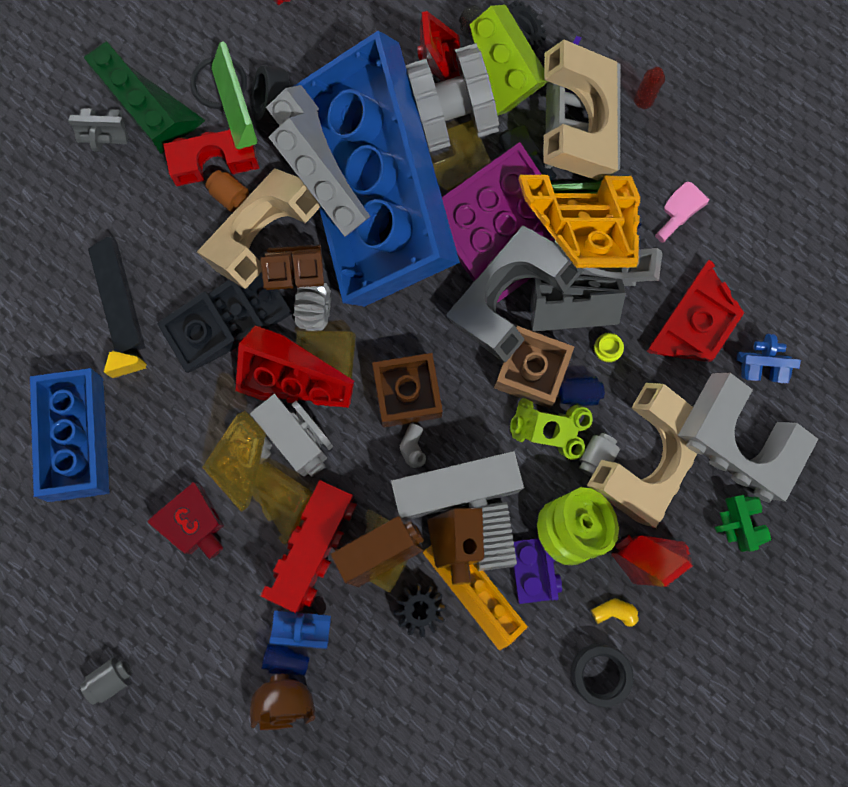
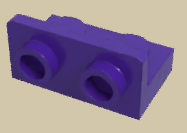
M540 539L514 541L517 564L513 567L518 604L559 600L558 593L562 592L560 574H555L553 564L555 560L545 551Z

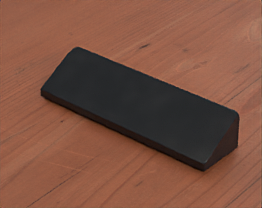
M109 236L88 248L114 351L128 354L145 349V344L118 243L112 236Z

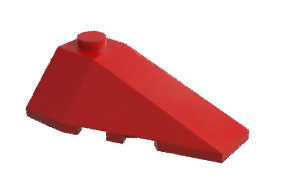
M422 12L420 27L421 45L418 46L419 61L427 59L431 73L441 81L460 76L455 49L461 48L460 36L430 12Z

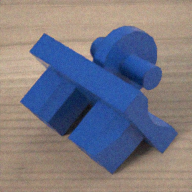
M767 334L763 342H754V350H761L762 354L737 352V361L742 362L741 376L746 380L761 381L763 366H771L770 381L789 383L792 369L800 368V359L776 355L777 352L786 351V344L778 343L775 334Z
M274 611L270 644L327 649L331 616Z

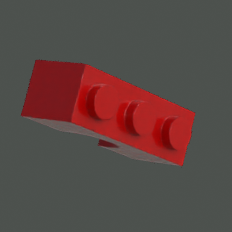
M230 128L217 133L205 132L198 137L189 139L177 138L170 143L163 144L169 175L176 187L204 181L203 166L212 157L226 159L232 175L260 169L255 145L236 149Z

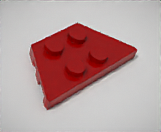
M711 260L704 264L647 349L648 353L711 362L715 359L743 316L744 311L739 303L732 298L727 284L720 281L713 269L715 265Z

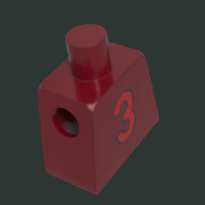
M191 483L147 521L185 554H192L200 548L210 560L224 549L214 536L215 533L224 527V524L203 487L198 483Z

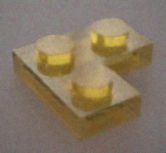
M472 120L447 129L454 156L433 164L438 185L448 191L453 190L491 163L481 138H478Z

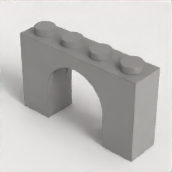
M731 373L711 374L678 436L687 442L686 447L710 458L709 463L712 466L731 473L733 481L742 486L752 488L754 490L753 494L765 502H771L772 500L786 502L818 438L798 423L777 422L761 452L753 459L747 460L736 445L735 425L753 389Z

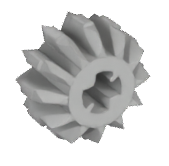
M324 283V286L297 288L293 315L295 316V323L299 328L306 329V331H322L328 324L331 308V290L326 283Z

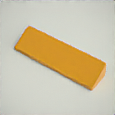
M432 546L423 552L498 650L509 646L528 628L486 573L478 571L477 564L469 565L471 583L452 585L451 568H437L435 566Z

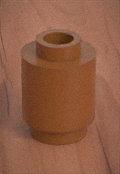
M217 170L210 175L206 182L209 194L230 212H234L249 196V190L228 172Z

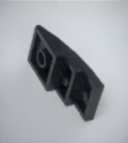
M261 272L246 289L228 280L210 293L202 292L158 322L157 325L185 372L190 373L237 348L242 339L254 326L269 329L294 312L280 289L266 290L264 288Z

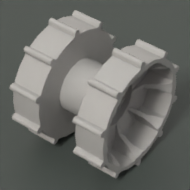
M477 43L455 49L460 76L442 82L434 83L427 59L405 65L430 152L451 146L445 121L467 114L471 116L478 138L499 131L498 126L500 124L496 103Z

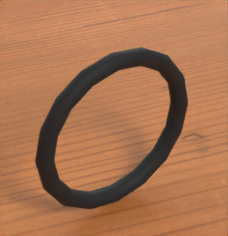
M215 56L204 59L195 67L191 74L190 88L193 96L202 105L212 109H224L222 103H213L205 100L196 88V78L201 69L213 63ZM231 58L233 66L240 73V88L244 95L247 89V75L244 68Z

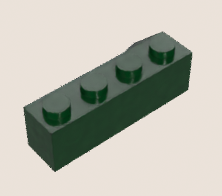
M107 41L84 57L95 76L160 154L165 151L163 144L185 137L205 122V119L125 63Z

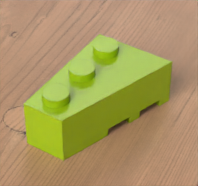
M506 5L490 6L470 24L474 43H477V47L481 51L496 103L497 116L509 112L549 82L544 80L542 64Z

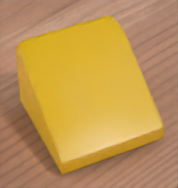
M112 351L109 352L104 373L111 378H116L146 369L147 364L139 357Z

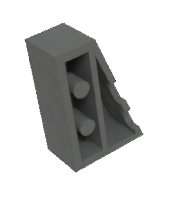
M579 276L569 289L563 293L543 280L533 278L530 297L532 331L618 325L626 295L623 280Z

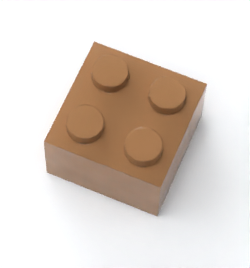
M517 326V330L525 340L507 362H503L494 388L519 398L529 399L535 404L550 409L555 403L574 346Z

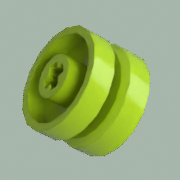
M580 487L545 504L539 512L537 521L538 536L545 551L555 561L564 565H577L590 558L601 556L612 550L618 540L619 525L617 515L611 503L601 493L592 488Z

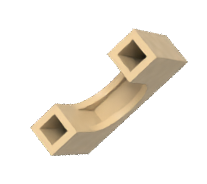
M562 40L545 52L544 80L571 90L581 99L588 114L589 128L588 132L562 124L544 135V163L594 180H600L604 176L618 171L617 61L569 41Z
M274 168L204 243L197 253L216 272L246 289L262 272L261 262L249 250L253 239L259 231L273 220L284 216H289L306 223L321 205L299 177Z
M645 383L632 409L655 426L660 433L663 453L658 467L648 477L639 479L619 463L601 460L587 487L601 493L612 505L636 522L656 528L663 519L672 498L678 492L687 471L692 467L697 453L686 447L687 442L678 436L693 407L665 384Z

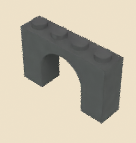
M522 226L490 262L482 274L472 283L458 302L453 305L446 317L460 332L506 363L525 339L512 323L496 314V305L501 293L510 284L523 278L541 279L565 293L584 270L583 268H576L558 244Z

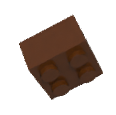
M433 353L372 363L383 428L442 418L443 410Z

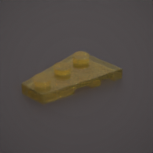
M246 411L236 415L202 467L241 512L248 508L251 502L266 433Z

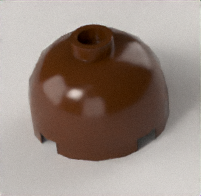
M288 674L271 676L270 682L260 686L255 691L251 700L250 720L251 728L253 729L258 723L260 730H279L293 727L290 723L295 722L296 719L304 718V724L310 723L315 719L314 702L311 692L300 681L289 679Z

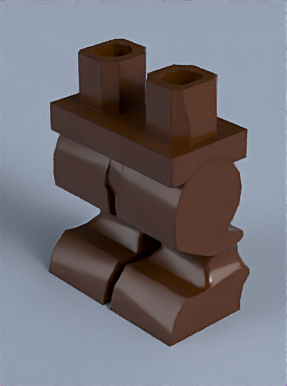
M321 244L268 248L265 257H261L263 283L266 290L293 288L294 277L297 288L324 286Z

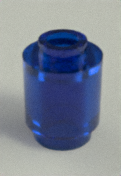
M597 376L567 377V380L562 381L559 389L561 404H568L569 407L573 405H599L600 399H604L605 394L603 381H598Z

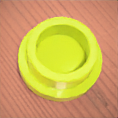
M613 333L600 335L594 343L596 356L604 362L618 360L624 351L622 340Z

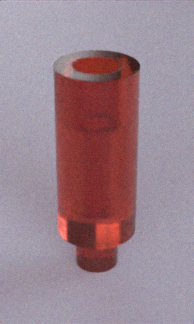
M654 67L645 73L634 96V103L637 107L648 109L653 105L665 82L662 68Z

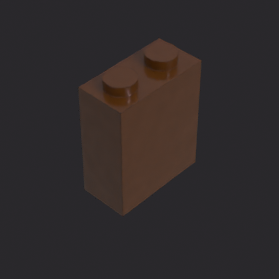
M397 516L331 553V556L344 583L360 587L423 552L424 550L420 543L424 541V538L416 524L414 525L411 520L407 522L401 516Z

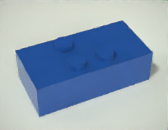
M91 368L30 376L34 497L46 502H55L110 494L103 378Z

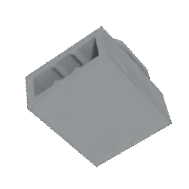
M273 394L253 410L250 415L300 475L305 477L309 474L313 477L325 467L323 461L327 459L320 450V444H324L328 450L333 445L297 401L291 404L297 411L296 414L290 413L277 396Z

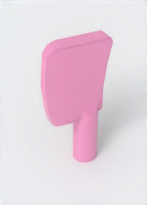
M684 183L667 201L664 211L672 218L657 232L655 237L664 243L680 225H683L693 214L705 207L709 199L693 183Z

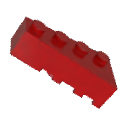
M319 480L301 516V520L304 521L302 526L295 528L288 541L287 549H290L288 556L284 554L281 560H278L273 570V578H276L272 588L265 585L260 595L261 597L295 613L303 610L305 605L308 607L312 605L318 591L313 588L318 576L324 578L331 564V561L327 559L331 548L337 550L344 536V532L340 531L344 520L350 521L356 510L357 504L353 503L355 499L353 495Z

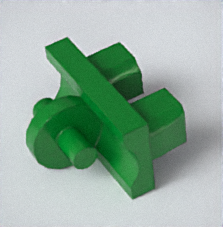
M739 495L725 499L729 511L720 513L723 524L714 527L716 533L725 531L728 543L737 541L740 552L760 550V545L771 541L770 532L766 525L753 527L750 515L762 513L763 508L759 497Z

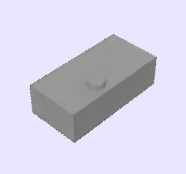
M514 451L391 481L398 513L404 520L467 505L469 508L487 505V500L516 494L524 489Z

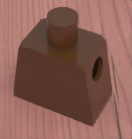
M482 508L452 509L427 520L435 566L437 568H451L452 585L471 583L469 565L481 562L484 559Z

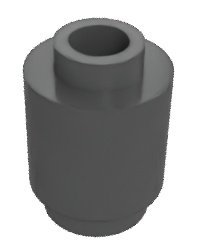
M112 658L85 677V681L80 684L81 691L86 700L92 705L98 702L104 703L130 685L132 671L124 660L118 661L116 658Z

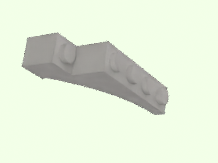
M302 85L285 88L266 107L279 124V127L269 136V139L344 237H346L371 216L354 194L332 155L322 131L317 105Z

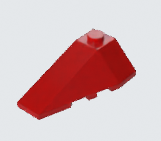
M254 326L239 343L235 391L262 401H266L275 394L277 398L287 399V403L305 400L311 401L314 405L346 408L350 406L354 380L285 336Z
M627 535L615 544L617 550L611 554L632 583L638 585L666 587L693 566L689 556V546L685 542L639 535L632 538L630 535Z

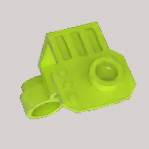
M522 398L518 403L516 415L511 420L510 430L512 438L519 442L527 439L534 443L556 446L561 455L575 460L580 458L585 452V444L577 436L578 431L589 428L593 417L591 411L581 405H573L567 410L566 414L559 413V416L539 412L534 409L533 401ZM584 415L583 421L579 423L580 417ZM550 421H555L556 427L553 438H546L543 434L544 426ZM577 444L576 449L572 452L573 445Z

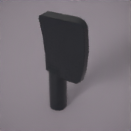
M521 125L499 137V143L505 152L520 142L540 173L548 175L550 181L556 178L557 175L552 168H545L544 158L530 137L525 125Z

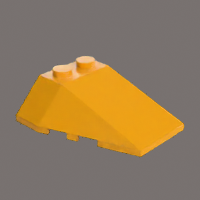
M519 175L518 180L525 201L576 268L637 267L639 257L637 226L640 222V215H638L640 195L632 176H604L597 193H554L548 175Z

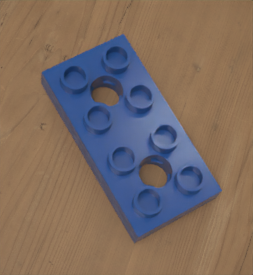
M378 30L294 85H302L319 108L317 111L332 155L354 194L371 216L353 232L344 237L322 207L319 208L342 301L345 304L364 307L460 263L400 44ZM389 212H391L392 229L387 239L381 242L379 233L387 227L390 217Z

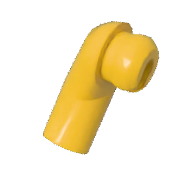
M611 599L590 610L597 624L615 617L622 620L625 626L630 627L636 625L639 620L636 607L619 599Z

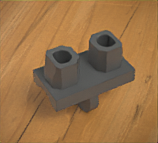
M82 108L79 115H70L68 122L74 129L76 141L90 143V147L94 152L102 151L103 144H128V134L121 110L110 109L106 116H98L96 111Z

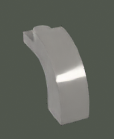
M658 248L639 249L637 267L583 268L584 271L580 276L622 279L624 286H636V282L659 281L662 251Z

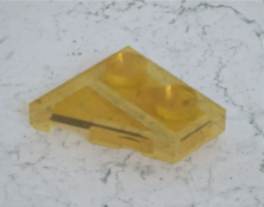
M263 462L260 463L249 490L254 499L260 503L262 512L268 522L274 521L281 533V536L278 538L281 543L286 545L295 528L299 526L301 516L313 492L270 463Z

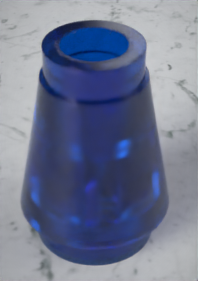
M268 643L261 669L268 670V674L305 676L310 657L284 645Z

